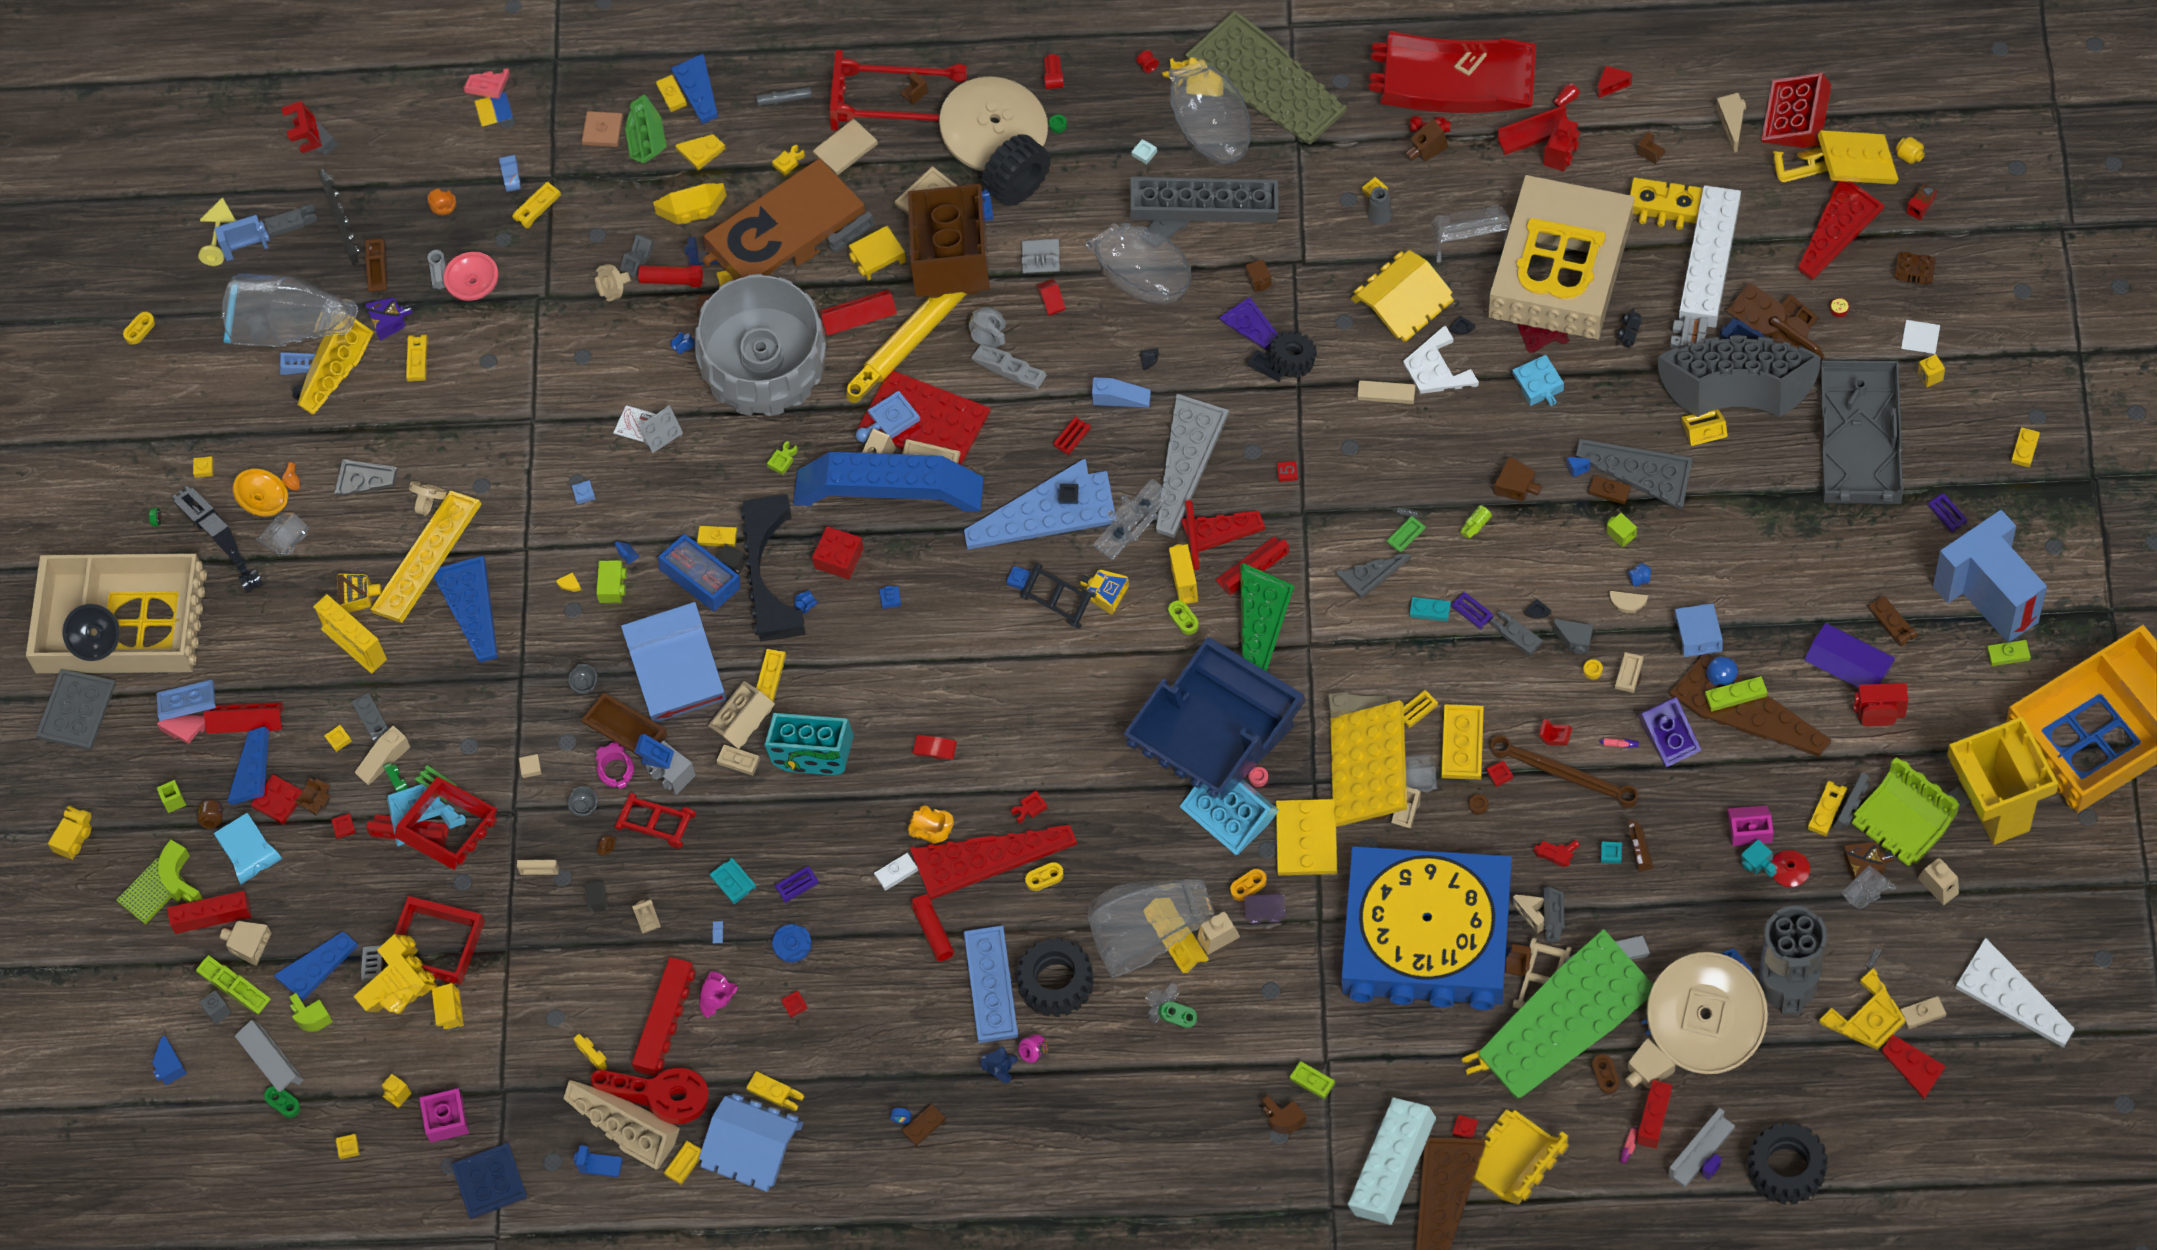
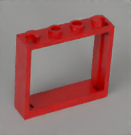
M437 776L397 824L394 838L455 871L459 864H464L467 854L475 850L477 842L485 838L488 828H492L497 821L495 818L497 808ZM438 796L483 819L456 854L411 830Z
M408 896L394 932L396 935L406 936L415 912L472 926L455 973L426 965L421 966L425 971H429L435 980L440 979L447 984L461 985L485 923L482 914Z

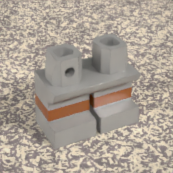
M1685 316V321L1674 320L1673 332L1682 333V337L1672 335L1670 348L1677 347L1681 349L1687 347V343L1690 342L1694 344L1704 342L1708 318L1700 317V320H1692L1690 317Z

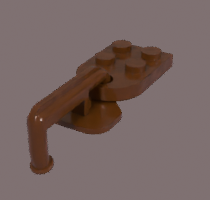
M1751 282L1726 310L1729 315L1745 322L1750 328L1759 330L1764 336H1772L1773 342L1781 344L1787 342L1794 348L1802 345L1807 350L1821 356L1820 363L1825 360V355L1822 353L1821 348L1806 338L1810 332L1808 324L1798 317L1787 318L1782 304Z

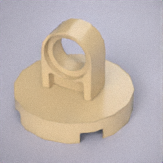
M611 264L602 265L596 270L598 277H595V284L599 294L605 296L607 301L619 299L623 293V284L631 281L629 273L620 274L617 268Z
M411 481L409 490L418 494L415 504V512L418 514L428 515L434 498L445 499L447 491L430 484L420 486L421 482Z

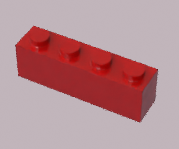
M245 891L167 907L169 924L175 934L252 918L250 900Z

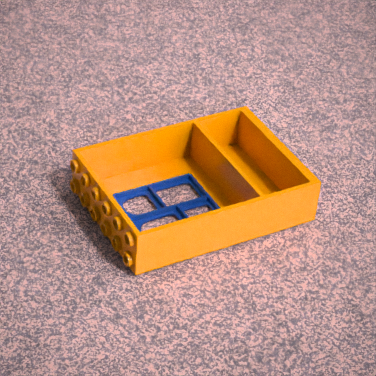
M2144 625L2009 707L2006 723L2023 716L2059 783L2057 792L2059 794L2062 793L2066 798L2068 806L2071 809L2074 808L2077 813L2157 764V640ZM2100 702L2113 716V720L2088 734L2076 721L2075 716ZM2063 723H2068L2080 737L2078 742L2069 747L2057 746L2051 739L2052 731ZM2116 727H2122L2133 740L2131 746L2119 753H2115L2103 739V735ZM2092 742L2097 743L2107 755L2108 760L2087 772L2075 769L2071 763L2072 755Z

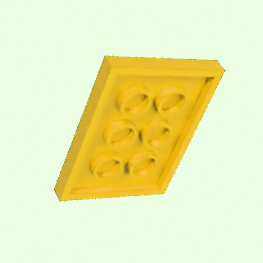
M1822 130L1818 133L1831 181L1897 183L1898 176L1885 134Z
M1334 799L1276 801V808L1279 809L1277 812L1278 876L1337 874Z

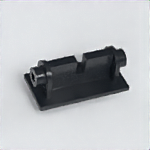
M1632 308L1628 313L1625 312L1622 316L1621 322L1623 324L1617 331L1616 338L1618 339L1615 346L1623 343L1624 347L1631 348L1634 345L1637 333L1631 331V329L1637 332L1642 321L1641 315L1634 313L1635 308Z

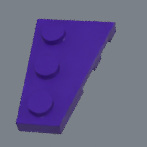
M1250 297L1219 317L1221 322L1265 350L1270 348L1272 339L1278 334Z

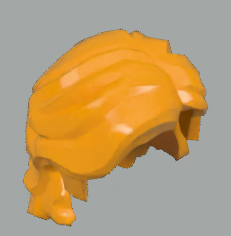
M923 805L920 807V811L913 812V819H910L911 824L908 826V833L912 837L921 838L932 843L942 842L947 839L953 828V816L945 810L934 809L931 811L928 806Z

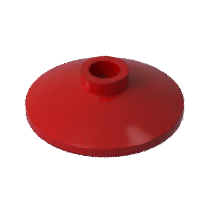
M1782 851L1776 854L1771 861L1777 868V873L1772 878L1782 886L1797 887L1803 884L1809 877L1810 864L1807 858L1797 851ZM1787 864H1793L1794 867L1789 868Z

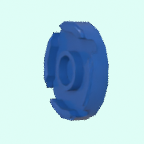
M788 924L776 931L772 940L774 953L779 959L784 962L793 963L801 961L811 951L812 941L806 928L796 924Z

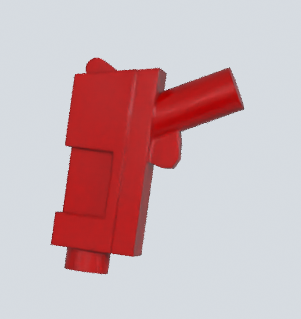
M1542 840L1540 845L1536 844L1534 852L1537 853L1536 857L1541 859L1543 857L1565 868L1570 865L1569 862L1574 854L1572 852L1580 844L1577 840H1574L1567 846L1562 844L1555 846Z

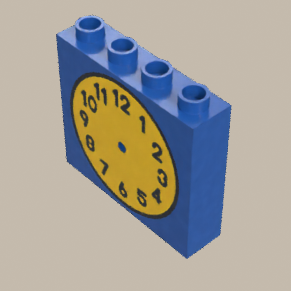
M1352 847L1342 968V994H1349V998L1356 1002H1370L1374 996L1390 997L1389 1000L1398 1005L1412 1004L1414 999H1428L1431 1005L1441 1008L1453 1006L1454 1001L1470 1002V1006L1477 1010H1490L1494 1008V1004H1503L1512 856Z

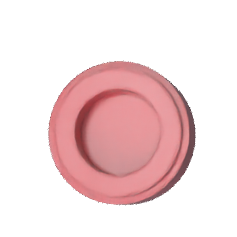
M1254 767L1249 772V782L1251 785L1262 787L1268 782V772L1265 768Z

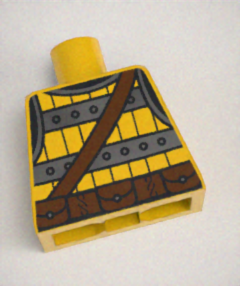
M337 574L338 604L348 613L371 607V596L382 593L381 584L371 585L368 575Z

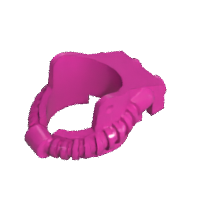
M615 742L610 743L609 746L598 748L595 759L598 763L597 774L600 780L607 786L610 785V787H618L619 789L627 787L626 783L632 779L634 773V764L630 756L624 752L622 746ZM612 760H622L627 765V771L623 776L624 779L616 782L615 779L605 775V766Z

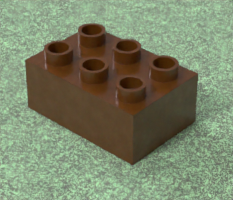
M981 184L908 191L910 255L916 297L938 298L944 294L961 292L976 294L981 290H990L986 217Z

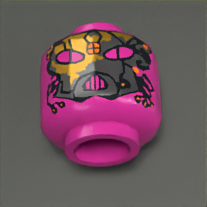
M1034 1034L1028 1036L1019 1044V1054L1028 1063L1037 1062L1048 1053V1044L1041 1035Z

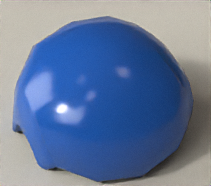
M1717 657L1707 667V679L1713 685L1723 684L1727 686L1737 678V664L1731 658Z

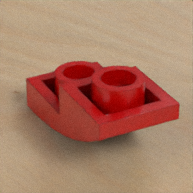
M917 735L913 754L916 756L934 757L940 760H953L957 741Z

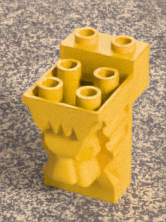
M394 934L377 949L389 965L354 996L365 1011L379 1012L385 1008L389 1012L401 1014L409 1003L414 1002L418 996H424L437 986L434 982V976L421 967L423 965L421 960L416 956L413 957L418 952V949L415 947L417 945L410 936Z

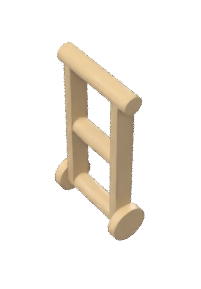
M1532 938L1530 944L1532 954L1530 969L1526 973L1519 1000H1514V1008L1521 1009L1526 1004L1523 1000L1529 980L1545 984L1550 978L1532 973L1538 951L1560 957L1558 970L1564 962L1566 963L1565 959L1570 957L1571 947L1563 950L1537 943V938Z

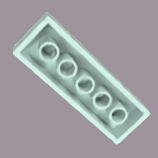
M1396 1098L1392 1099L1348 1203L1355 1216L1392 1225L1436 1119L1429 1106Z

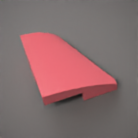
M184 715L157 723L162 732L174 739L178 738L187 744H190L198 732L202 733L205 730L204 716Z

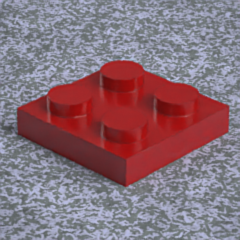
M272 775L265 784L264 796L255 798L251 806L253 809L284 825L298 806L295 802L301 795L302 790Z

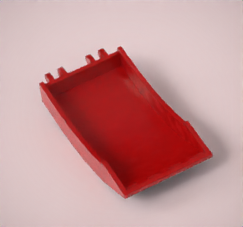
M1389 31L1385 43L1374 42L1372 44V50L1378 52H1373L1371 59L1383 62L1382 74L1372 73L1369 75V79L1373 83L1369 84L1368 89L1381 93L1380 104L1446 113H1487L1527 108L1533 105L1536 44L1505 38L1484 41L1445 40ZM1467 52H1471V54L1462 63L1461 67L1468 71L1483 53H1487L1470 76L1454 68Z

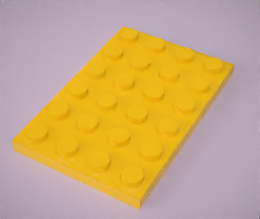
M1399 700L1331 718L1332 788L1336 826L1407 810L1403 702Z

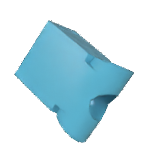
M248 813L214 833L219 844L234 865L241 885L255 877L260 870L269 868L282 860L280 854L265 841Z

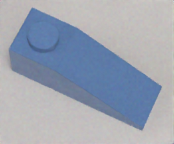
M1094 377L1092 389L1093 405L1149 408L1150 389L1113 378Z

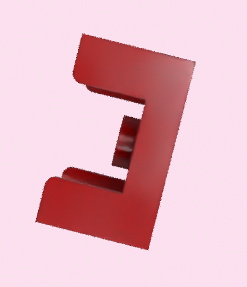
M302 101L281 108L284 116L297 112L298 117L292 119L295 128L288 130L287 134L291 142L303 138L309 141L300 145L299 150L302 154L322 146L315 115Z

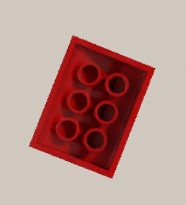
M1823 72L1772 81L1761 139L1763 143L1801 148L1821 146L1818 133L1824 129L1831 91V83Z

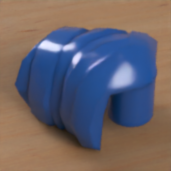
M682 332L671 341V347L678 354L692 349L695 344L694 339L689 334L684 335Z
M1640 563L1634 569L1627 572L1633 586L1637 587L1641 584L1650 583L1651 568L1648 565Z
M810 590L797 594L794 599L795 610H802V613L809 612L811 608H814L819 603L812 596Z

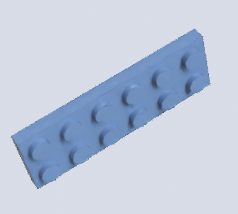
M997 926L964 931L978 1042L985 1043L1018 1038L1004 927Z

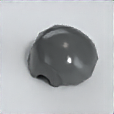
M578 664L569 674L568 684L571 690L577 694H588L597 685V673L588 664Z
M587 786L574 788L568 798L570 812L582 818L592 815L598 803L596 792Z

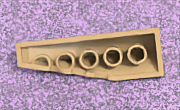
M572 1080L568 1082L564 1099L582 1115L585 1114L589 1117L595 1127L599 1126L606 1132L605 1136L610 1140H615L620 1145L619 1148L656 1170L659 1169L674 1147L680 1128L660 1120L653 1113L617 1096Z

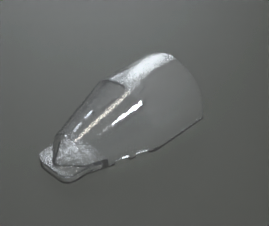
M239 273L230 281L226 288L222 305L225 331L234 344L281 347L292 341L296 343L302 342V339L308 337L314 339L331 334H345L351 330L358 313V306L353 300L341 299L333 293L296 276Z

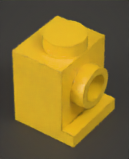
M393 1074L382 1084L385 1092L383 1098L397 1108L411 1094L407 1084Z

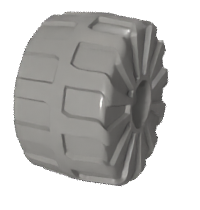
M753 274L723 284L709 300L705 301L699 312V326L695 329V353L702 379L706 380L710 385L713 397L721 404L726 402L735 407L736 411L740 414L751 416L753 413H764L767 416H774L784 413V409L791 405L798 406L810 397L811 388L820 382L824 372L826 338L816 305L807 293L793 285V282L782 277L777 278Z

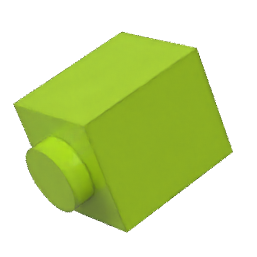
M1620 513L1616 517L1610 518L1607 522V534L1623 548L1637 536V527Z
M175 780L157 787L168 813L186 806Z

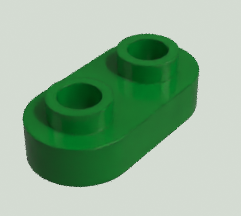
M388 762L383 765L397 792L408 789L404 779L400 780L397 776L400 772L396 764L391 765Z
M1166 1001L1158 1008L1159 1017L1171 1024L1189 1028L1194 1026L1197 1021L1196 1012L1187 1006ZM1169 1008L1172 1009V1014H1171V1015H1170L1169 1012H1168V1011H1169ZM1187 1014H1189V1016H1190V1020H1189V1021H1187V1019H1186V1015H1187Z
M271 1086L265 1091L264 1098L267 1104L284 1117L293 1118L299 1114L301 1107L298 1100L285 1090L279 1092L274 1086ZM275 1096H279L277 1100H273ZM289 1107H294L292 1111H288Z

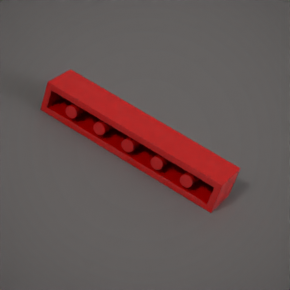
M669 957L632 1062L635 1072L656 1077L659 1071L663 1070L665 1054L669 1053L671 1048V1037L677 1031L676 1022L678 1017H681L683 1014V1002L689 997L690 982H693L696 976V970L692 962Z

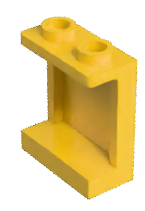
M888 226L849 245L850 253L848 255L853 264L856 262L858 272L862 277L865 276L868 281L871 280L872 273L895 261H898L900 265L907 262L905 251Z

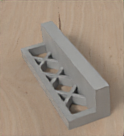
M1719 1108L1669 1168V1177L1684 1188L1702 1169L1705 1160L1708 1157H1712L1735 1129V1125L1724 1118V1111Z

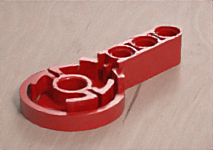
M673 1068L663 1071L653 1079H644L604 1070H597L591 1076L593 1088L631 1103L646 1105L657 1118L670 1124L691 1122L701 1116L708 1105V1087L705 1080L698 1073L685 1068ZM675 1094H683L685 1099L675 1101L671 1097Z

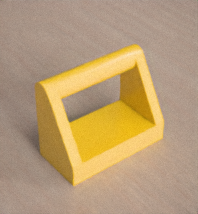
M1719 409L1710 411L1700 417L1694 414L1681 417L1691 446L1728 437L1726 421ZM1714 416L1716 417L1715 420H1711V421H1707V422H1703V423H1699V424H1695V425H1690V424H1689L1690 422H1694V421H1698V420H1702V419H1706V418H1710V417H1714Z

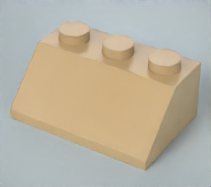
M743 681L708 726L739 749L747 742L748 737L759 727L760 722L771 712L775 704L761 691Z

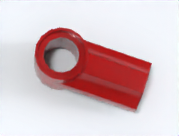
M1049 54L1044 58L1046 90L1064 88L1060 56Z

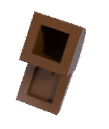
M1269 1095L1262 1100V1111L1269 1118V1128L1280 1134H1289L1307 1123L1305 1113L1295 1101L1281 1110Z

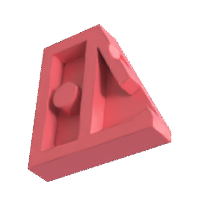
M503 69L504 73L493 74L491 71L484 74L470 75L464 87L465 93L499 99L510 75L509 69Z

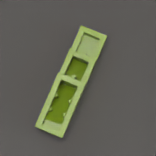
M209 955L196 969V972L207 981L258 1015L271 1000L243 977L236 975L225 965L222 966Z

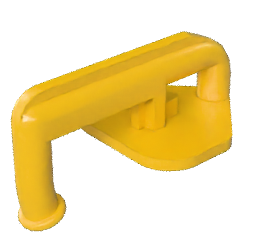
M1813 148L1797 153V157L1807 159L1808 164L1784 170L1782 160L1784 152L1773 151L1777 177L1781 182L1828 171L1826 161L1815 163L1814 160L1824 156L1822 148Z

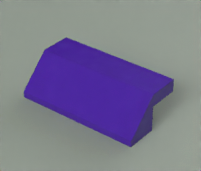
M1825 623L1813 641L1805 658V661L1858 688L1859 685L1881 684L1883 678L1888 675L1895 660V657Z

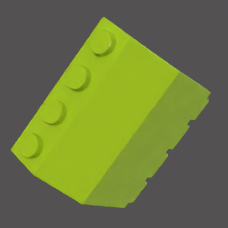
M1896 757L1891 762L1890 771L1882 784L1854 813L1853 817L1855 819L1852 821V824L1862 832L1868 828L1867 836L1878 844L1884 840L1881 846L1886 850L1890 849L1894 856L1900 852L1897 858L1907 866H1910L1912 862L1917 864L1943 836L1958 813L1959 803L1953 796L1945 794L1938 785L1926 780L1922 773L1914 771L1906 761Z

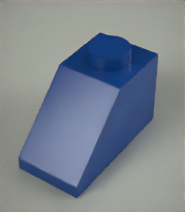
M165 1036L161 1037L152 1062L156 1069L153 1073L158 1082L162 1080L165 1085H168L187 1073Z

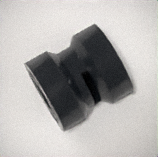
M256 569L250 571L248 575L243 574L239 576V580L246 593L251 592L255 587L263 586Z

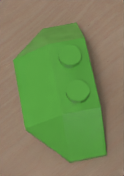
M643 95L630 104L631 110L625 127L630 158L641 163H645L657 156L666 147L661 116L648 97Z

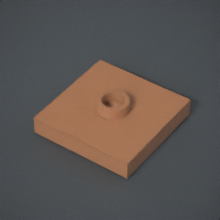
M587 111L582 144L618 147L623 113Z

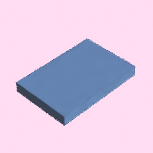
M213 680L157 693L159 721L216 708Z

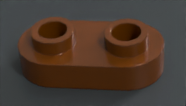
M1604 1054L1596 1056L1593 1060L1592 1068L1598 1086L1603 1093L1613 1094L1619 1088V1078L1613 1061ZM1600 1065H1605L1606 1068H1605V1069H1601V1068H1599V1066H1600ZM1606 1083H1611L1612 1086H1611V1087H1607L1605 1084H1606Z

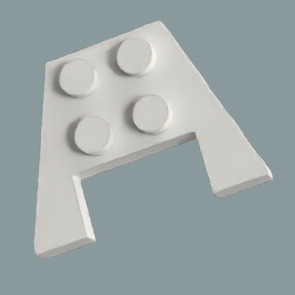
M1446 326L1442 327L1403 361L1405 369L1420 394L1444 391V389L1448 388L1462 389L1464 386H1478L1479 382L1471 369L1453 376L1440 355L1439 348L1453 343V337Z

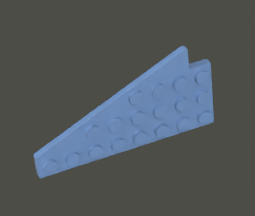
M1086 459L1079 461L964 529L967 550L1117 523L1107 471L1088 474ZM1060 484H1079L1078 504H1059Z

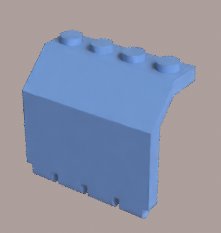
M732 1093V1095L725 1096L712 1117L699 1157L702 1160L701 1168L715 1172L717 1166H719L717 1174L733 1179L735 1173H737L736 1181L751 1186L753 1180H755L754 1188L768 1192L770 1186L775 1185L790 1139L795 1131L802 1129L804 1122L798 1120L799 1117L789 1113L787 1115L781 1114L777 1108H765L761 1102L755 1100L746 1101L744 1096Z

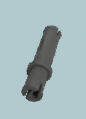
M810 87L782 92L772 91L770 94L756 95L758 107L812 98Z

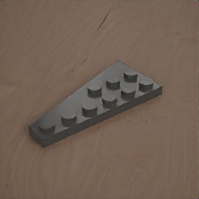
M1583 439L1579 440L1576 458L1589 459L1590 466L1683 510L1693 458Z

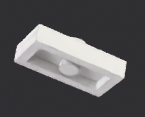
M908 853L876 871L874 875L886 891L917 872L918 868Z

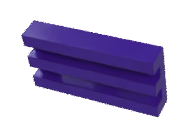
M1944 493L1928 502V507L1951 533L1955 529H1959L1961 525L1967 524L1968 520ZM1940 500H1942V501L1946 504V506L1954 513V515H1955L1960 521H1957V520L1953 517V515L1951 514V512H1950L1947 508H1945V506L1940 502Z
M1466 592L1452 604L1454 610L1480 630L1493 618V614ZM1463 599L1469 602L1472 606H1474L1477 610L1483 613L1486 617L1484 618L1482 615L1476 612V610L1468 604H1466L1463 601Z
M807 866L777 883L775 888L786 903L816 886L819 882L810 867ZM809 874V875L806 876L805 878L796 881L797 879L803 877L804 875ZM796 881L795 883H793V885H791V886L787 887L786 889L782 890L783 887H785V886L789 885L790 883Z

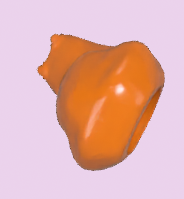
M288 462L282 482L289 489L297 491L300 489V479L295 473L296 463Z

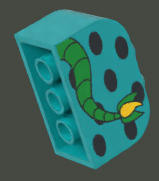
M773 713L765 747L771 762L782 770L796 773L839 775L845 771L854 734L849 720L846 718Z

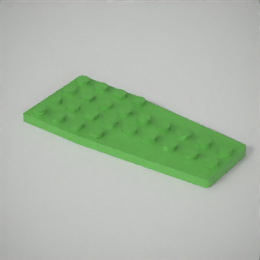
M1603 929L1549 978L1481 1049L1478 1055L1515 1098L1520 1099L1619 1025L1649 998L1653 984Z

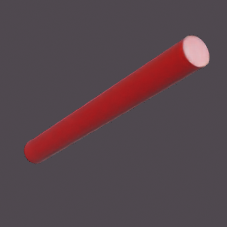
M1186 500L1185 507L1193 570H1199L1200 563L1192 500Z

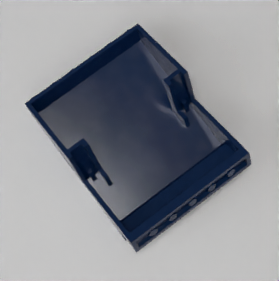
M1207 637L1172 687L1168 685L1166 679H1162L1123 735L1126 744L1131 748L1136 749L1137 747L1147 758L1151 759L1153 757L1158 760V764L1163 768L1167 769L1169 767L1174 770V774L1182 779L1185 777L1190 780L1194 787L1205 789L1210 797L1214 799L1218 797L1223 800L1294 727L1293 718L1305 703V697L1301 692L1210 637Z

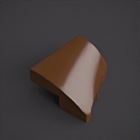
M1634 820L1628 821L1638 872L1654 869L1642 826Z

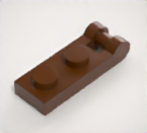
M1885 596L1869 605V611L1900 647L1905 645L1907 640H1913L1917 637L1915 629L1909 626Z

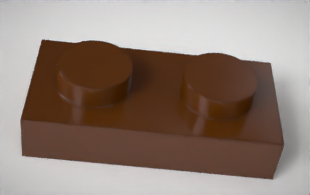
M931 1104L906 1126L902 1132L917 1147L943 1124L946 1118Z

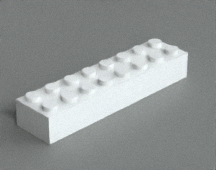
M1704 185L1679 320L1685 321V316L1690 317L1692 320H1700V317L1708 318L1707 327L1716 328L1740 205L1741 191Z

